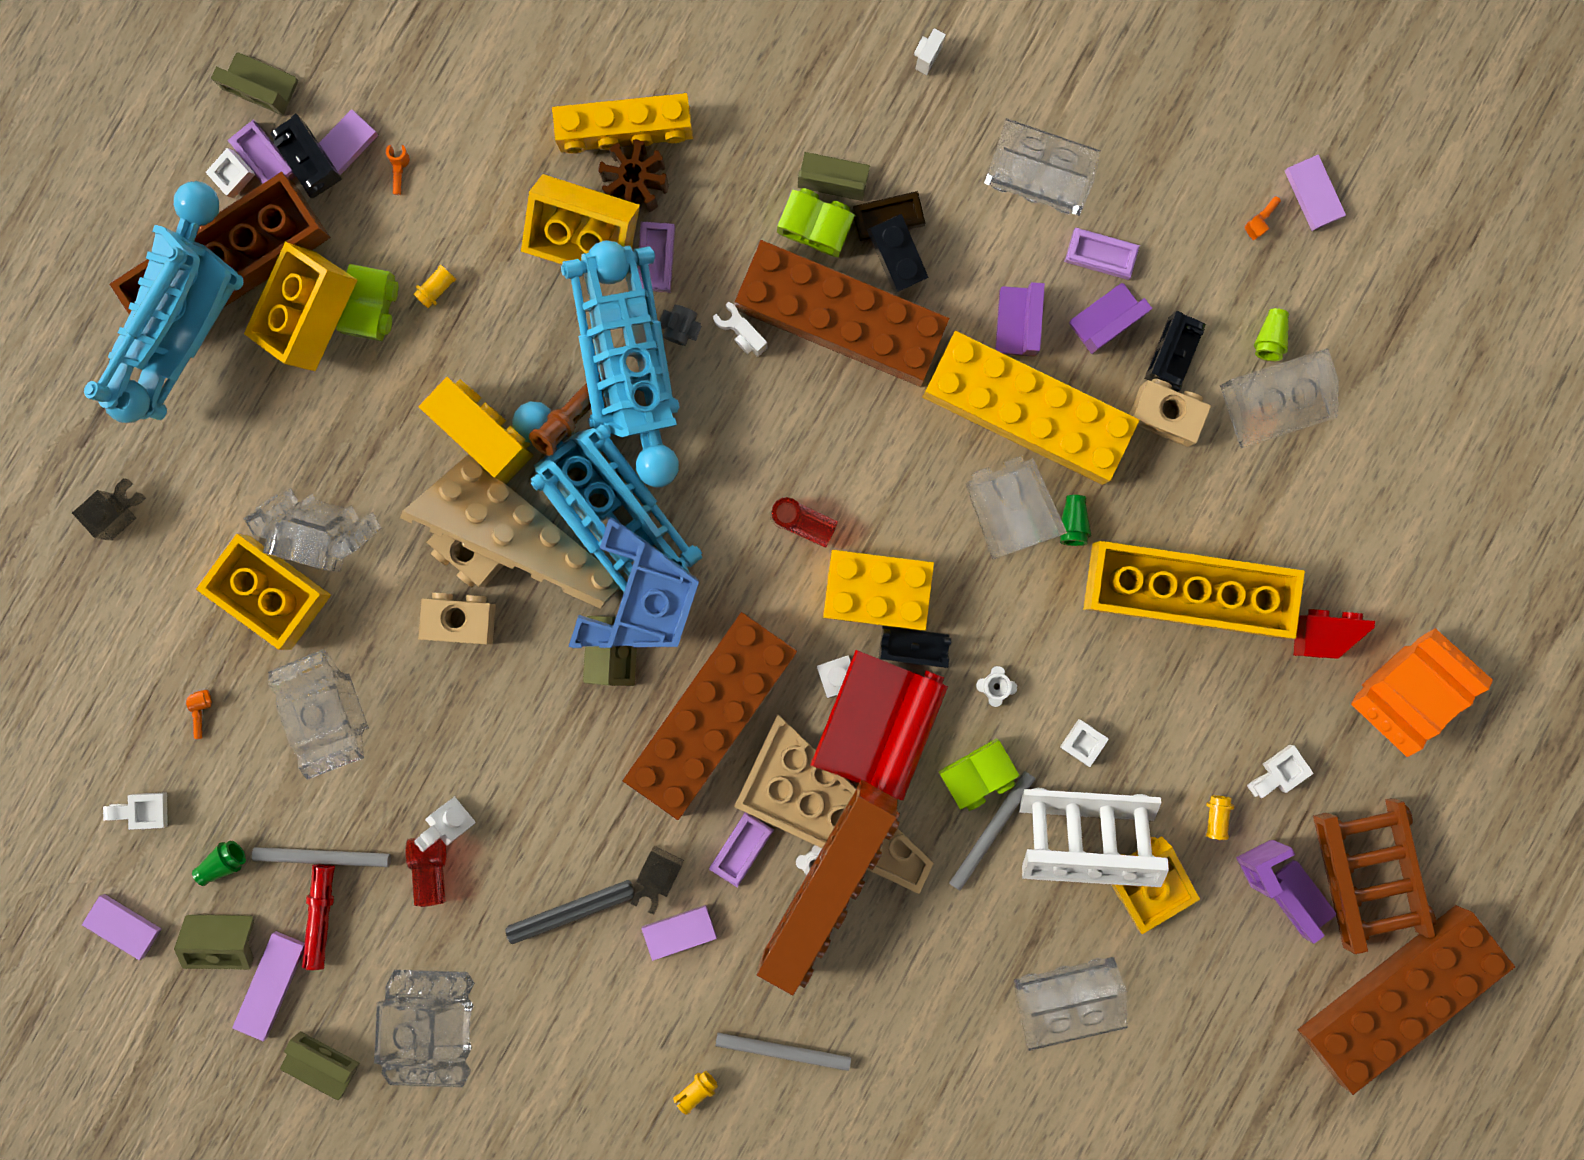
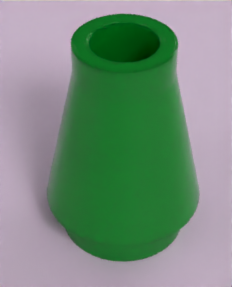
M1083 495L1066 496V504L1057 533L1060 536V543L1063 545L1084 546L1088 544V538L1091 537L1086 497Z
M234 841L221 842L199 866L192 870V876L199 885L206 886L212 881L240 871L242 865L246 862L245 853L240 845Z

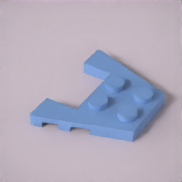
M609 517L599 549L633 559L634 563L614 625L578 615L568 647H678L699 579L616 519Z

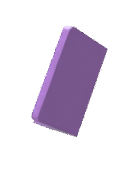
M1031 282L1028 288L1004 286L1000 288L995 350L1006 355L1033 357L1039 353L1045 283Z
M1120 283L1071 319L1069 324L1090 353L1093 354L1153 308L1145 298L1137 302L1125 284Z
M1269 840L1236 857L1251 888L1272 899L1284 892L1271 867L1294 856L1295 853L1291 847L1275 840Z
M1293 860L1275 873L1284 893L1274 897V900L1301 936L1315 944L1325 936L1319 928L1335 917L1336 912L1301 865Z

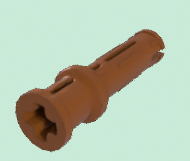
M587 383L560 410L551 411L547 416L548 420L539 429H534L530 432L529 439L538 451L551 456L556 452V446L565 437H570L574 433L575 424L591 409Z

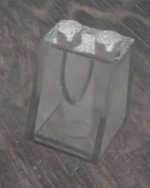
M1022 456L1003 462L1004 469L993 473L991 467L972 473L973 480L965 484L992 560L1067 533L1033 458L1024 461Z

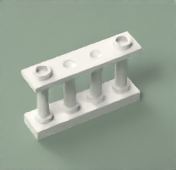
M1044 788L1024 789L1019 805V813L1033 814L1034 850L1027 849L1022 865V879L1162 887L1169 871L1168 859L1152 855L1149 821L1155 820L1160 808L1161 797H1149L1144 794L1129 796L1048 791ZM1046 814L1067 815L1069 852L1051 851L1048 849ZM1080 816L1101 818L1104 854L1086 853L1083 851ZM1115 819L1135 820L1138 856L1120 855L1117 852Z

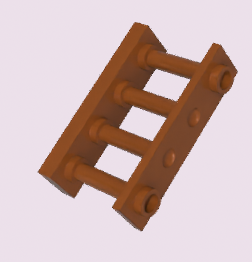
M1393 798L1385 799L1387 813L1342 822L1338 820L1337 816L1329 813L1313 815L1344 949L1353 954L1368 952L1366 941L1369 940V936L1413 926L1415 932L1428 938L1435 937L1433 926L1436 925V917L1432 907L1427 902L1410 825L1413 824V818L1409 807L1405 805L1404 801ZM1391 826L1396 846L1352 856L1345 852L1343 840L1346 839V836ZM1399 859L1403 879L1361 889L1353 887L1351 873H1354V869ZM1407 893L1411 913L1366 923L1364 920H1361L1358 907H1361L1363 902Z

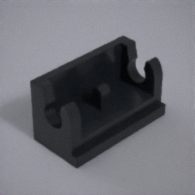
M297 113L271 132L270 135L274 139L273 143L311 199L342 180V177L307 124Z
M1175 311L1169 316L1144 379L1149 381L1153 379L1166 381L1172 385V390L1179 392L1206 324L1179 311Z
M882 626L878 659L948 668L950 660L948 651L951 645V638H949V634Z

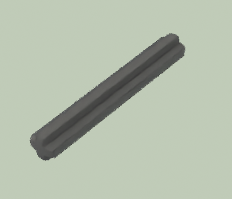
M626 880L508 925L505 929L507 939L510 944H515L633 899L635 897L633 884L630 880Z

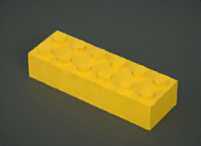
M954 331L922 398L1101 485L1111 481L1140 421L957 331Z
M1098 541L1092 543L1083 610L1281 639H1296L1305 571Z

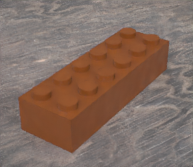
M280 172L220 211L212 222L205 226H200L195 242L206 246L243 277V286L239 290L233 291L224 306L226 307L269 279L285 242L313 250L331 237L296 184L287 175ZM148 259L109 284L129 315L132 311L128 309L130 302L135 303L141 286L138 284L140 277H144L149 263Z
M763 240L759 242L734 302L737 310L743 314L921 387L950 319Z
M741 612L622 781L676 820H679L793 659L797 650Z
M864 780L860 781L763 950L756 974L758 977L792 996L799 986L806 987L814 972L812 966L816 956L822 959L830 945L831 940L829 937L833 927L839 929L848 913L846 908L849 899L856 900L865 884L863 878L866 874V869L873 870L882 855L880 849L884 838L890 841L900 822L897 821L900 812L897 811L898 799Z
M1455 905L1436 920V925L1433 926L1435 937L1428 938L1418 934L1297 1029L1336 1081L1352 1095L1366 1086L1515 968L1514 964L1473 912Z

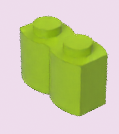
M801 188L800 191L792 189L778 223L777 233L795 242L808 245L822 253L839 258L855 215L850 212V207L841 202L832 201L829 204L819 200V195L812 190Z
M349 264L347 273L356 278L357 283L338 321L336 330L345 335L383 341L385 334L388 335L391 331L392 315L389 314V307L391 301L395 302L397 299L399 284L395 281V276L389 271Z
M997 738L938 771L960 810L967 807L968 811L986 802L984 796L995 790L998 794H1001L1016 785L1014 779L1020 776L1000 740Z

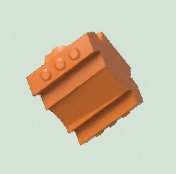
M1434 628L1418 638L1411 646H1404L1362 684L1364 688L1356 694L1351 705L1406 757H1409L1422 750L1427 740L1439 735L1454 717L1470 707L1476 696L1489 690L1493 679Z

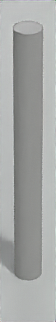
M1026 771L1023 772L949 884L961 891L1020 803L1024 789L1031 787L1036 779Z
M254 847L252 860L389 867L391 854Z
M717 1033L716 1047L846 1071L850 1069L851 1057Z

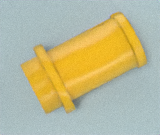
M439 265L438 269L421 286L416 285L415 288L417 290L413 295L427 308L432 304L436 306V300L456 279L442 265Z
M1211 795L1210 801L1206 803V806L1210 807L1206 837L1228 840L1230 810H1234V805L1231 804L1232 798Z
M704 1071L702 1074L696 1073L694 1076L695 1080L678 1095L674 1096V1103L681 1102L677 1107L683 1114L688 1115L707 1096L712 1097L715 1095L714 1090L718 1085L713 1076L707 1071Z

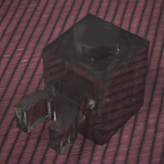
M123 478L116 485L114 493L97 490L74 510L72 514L94 538L112 541L136 519L128 508L139 505L146 497L142 493L136 492L128 499L126 491L133 483L129 479Z
M654 846L636 883L644 887L637 891L631 904L637 907L641 897H649L652 905L648 913L654 915L659 905V894L665 897L668 896L684 860Z

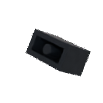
M902 214L867 229L893 292H899L929 278Z

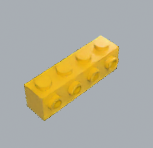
M687 93L552 107L555 141L561 153L577 154L592 149L609 150L616 143H619L620 146H631L634 139L644 141L645 146L660 142L681 143L685 140L693 139Z

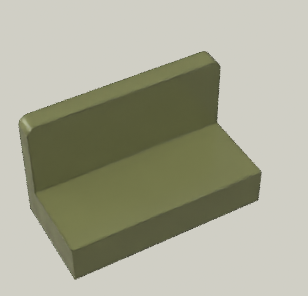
M239 52L235 54L228 71L216 66L211 76V79L222 90L282 116L298 84V79L295 76Z
M804 152L801 170L798 175V188H806L820 193L863 201L870 165Z
M587 616L610 625H614L616 617ZM585 646L583 682L598 685L635 686L637 647L612 646V648H599V646Z
M186 915L174 947L182 969L250 970L254 957L248 941L254 924L253 917L245 915Z
M300 1031L287 1044L284 1053L287 1055L280 1069L335 1100H339L347 1089L360 1063Z

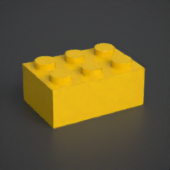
M542 174L529 191L521 252L562 264L563 261L574 259L581 261L582 254L589 253V250L596 243L605 240L615 241L623 247L631 246L632 248L640 205Z
M285 242L244 335L282 363L316 371L357 283V279L317 252Z
M446 377L418 407L497 480L507 484L533 457V454L527 449L531 443L525 442L526 439L512 426H509L507 429L504 428L502 425L506 420L486 402L481 406L478 402L482 397L461 379L455 383Z
M242 534L234 536L196 588L198 592L278 650H292L331 597L330 593L253 537Z
M831 550L823 618L926 631L934 562Z

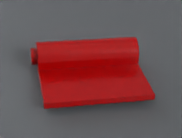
M855 650L810 765L858 783L864 780L890 796L904 801L948 689V686L943 684L944 677L927 670L924 676Z

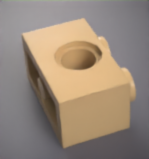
M1160 379L1147 380L1140 385L1129 415L1140 420L1137 427L1186 447L1196 444L1211 405L1202 402L1203 397L1196 393L1184 391L1182 394L1172 390V385ZM1164 403H1170L1175 407L1176 417L1174 419H1169L1164 415L1162 410Z
M433 534L426 542L434 549L431 555L445 566L449 563L454 565L459 570L457 576L471 588L475 584L478 587H486L504 566L474 552L471 560L464 562L460 557V549L463 546L462 542L445 534L441 537Z
M432 593V599H421L418 640L493 644L496 604L486 603V596L466 595V602L453 601V594ZM456 609H461L465 614V622L459 628H456L451 623V614Z

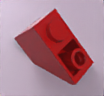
M1308 609V615H1299L1293 656L1339 659L1375 628V621L1363 620V613L1342 612V618L1329 617V610Z

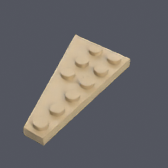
M469 454L406 507L400 516V519L412 523L414 520L430 527L429 532L440 537L445 534L461 541L463 547L511 569L514 566L531 573L530 577L542 582L545 579L562 587L564 593L600 609L620 589L601 562L508 485L494 478Z
M777 714L734 807L823 848L856 788L844 777L811 766L810 764L816 750ZM897 828L890 841L884 838L880 849L882 855L873 870L867 868V870L920 894L934 863Z

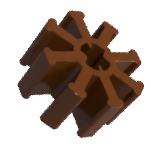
M634 139L632 141L634 145L632 159L627 160L620 144H614L609 150L613 160L617 161L620 167L606 165L603 161L599 164L598 171L602 181H613L608 186H602L604 194L617 198L625 194L624 200L635 203L636 196H641L645 201L647 210L649 212L653 211L658 207L655 195H651L648 188L660 190L666 194L669 187L665 173H662V175L655 174L659 170H665L663 157L658 150H655L654 155L643 161L644 156L647 155L644 141ZM635 173L636 177L639 175L640 180L633 183L632 179L629 180L628 176Z

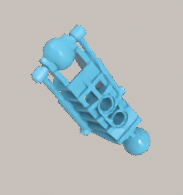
M187 182L181 185L174 194V208L177 216L180 217L176 232L154 225L152 232L155 233L152 252L148 251L146 256L149 263L144 277L139 278L138 284L141 286L135 303L130 302L128 309L132 311L124 327H120L117 332L120 335L112 351L109 352L108 358H110V361L98 383L90 381L84 388L85 396L98 401L100 406L105 408L106 413L118 422L135 423L139 419L145 420L149 417L156 420L164 419L167 414V408L163 403L189 359L194 358L233 291L239 290L243 286L244 280L241 275L206 246L195 242L199 227L212 222L219 213L217 193L204 182ZM134 367L142 370L138 382L129 380Z
M605 240L596 243L589 250V253L582 254L581 261L579 259L563 261L561 265L562 275L566 279L571 278L581 335L578 337L592 410L588 423L590 428L595 429L601 424L606 425L610 429L611 434L622 438L639 434L643 450L639 453L636 461V472L645 484L652 487H664L676 478L679 471V460L673 450L663 445L660 429L677 425L672 413H677L680 406L678 400L672 395L661 322L657 319L648 265L653 264L655 253L650 246L637 248L633 251L631 246L623 247L615 241ZM637 266H640L644 289H642ZM583 274L590 301L585 303L583 302L579 279ZM626 278L629 292L602 296L600 283L616 284ZM585 312H589L592 328L589 330ZM622 328L626 346L614 348L610 330ZM627 357H633L637 360L639 372H633L627 367ZM636 390L644 392L646 406H641L636 402L634 397ZM602 391H603V393H604V397H605V401H606V406H607L606 408H605V406H604V400H603Z
M527 402L514 412L512 426L526 439L525 442L531 443L529 439L530 432L534 429H539L548 420L547 416L551 409L540 402ZM601 424L596 429L591 428L575 433L564 443L561 441L556 446L557 450L553 455L545 456L534 465L537 474L531 478L533 488L536 491L544 492L590 553L595 554L623 592L627 582L619 571L624 570L629 576L633 566L631 563L634 560L609 552L616 561L613 565L603 552L605 550L599 549L606 529L602 521L605 519L609 520V517L619 522L613 513L622 505L633 518L625 527L650 545H655L661 553L689 572L688 566L692 567L703 558L702 552L697 546L691 545L688 547L657 506V500L610 439L611 431L606 425ZM602 451H603L604 454L607 456V458L610 460V462H611L610 464H609V463L606 461V459L601 455V452H602ZM573 468H580L585 471L586 477L581 481H573L567 473ZM618 472L626 481L627 485H625L621 478L617 475ZM633 493H635V495L638 497V499L644 506L640 505V503L634 497ZM594 494H602L607 498L608 503L604 507L597 508L590 503L589 498ZM651 512L662 525L660 528H657L649 517ZM666 533L670 535L682 551L680 558L663 539Z

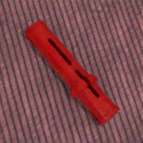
M329 864L312 865L310 894L306 896L308 919L302 968H306V970H322L325 968L330 906L334 904L332 882L335 866Z

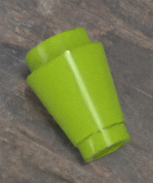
M1279 308L1269 310L1268 316L1254 343L1255 355L1258 358L1266 361H1280L1283 358V354L1288 352L1289 313L1286 310Z

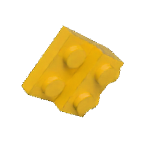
M1162 836L1159 838L1150 837L1152 855L1168 859L1169 871L1162 887L1111 884L1141 934L1146 933L1200 900L1173 847ZM1138 850L1129 856H1138Z

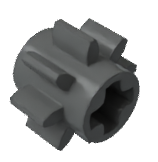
M674 305L672 312L663 310L660 318L661 328L665 329L663 338L682 346H686L688 339L696 341L702 327L701 323L695 321L698 314L680 305Z

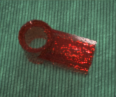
M789 497L777 500L770 511L771 521L776 527L794 533L824 548L827 547L838 523V521L799 504L796 500ZM784 504L790 505L795 511L794 520L789 523L780 521L776 513L779 506Z
M417 838L408 839L405 850L407 867L412 869L414 906L426 907L445 903L443 872L447 857L445 843L440 838L422 852L414 842Z

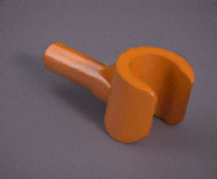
M388 145L386 155L393 166V194L401 195L403 168L409 164L410 158L404 145H402V154L396 158L394 157L392 146Z
M1275 196L1263 211L1245 225V230L1253 241L1270 229L1264 220L1270 216L1281 202L1279 197Z
M208 690L194 692L186 700V706L192 712L194 739L203 738L201 710L210 708L212 705Z

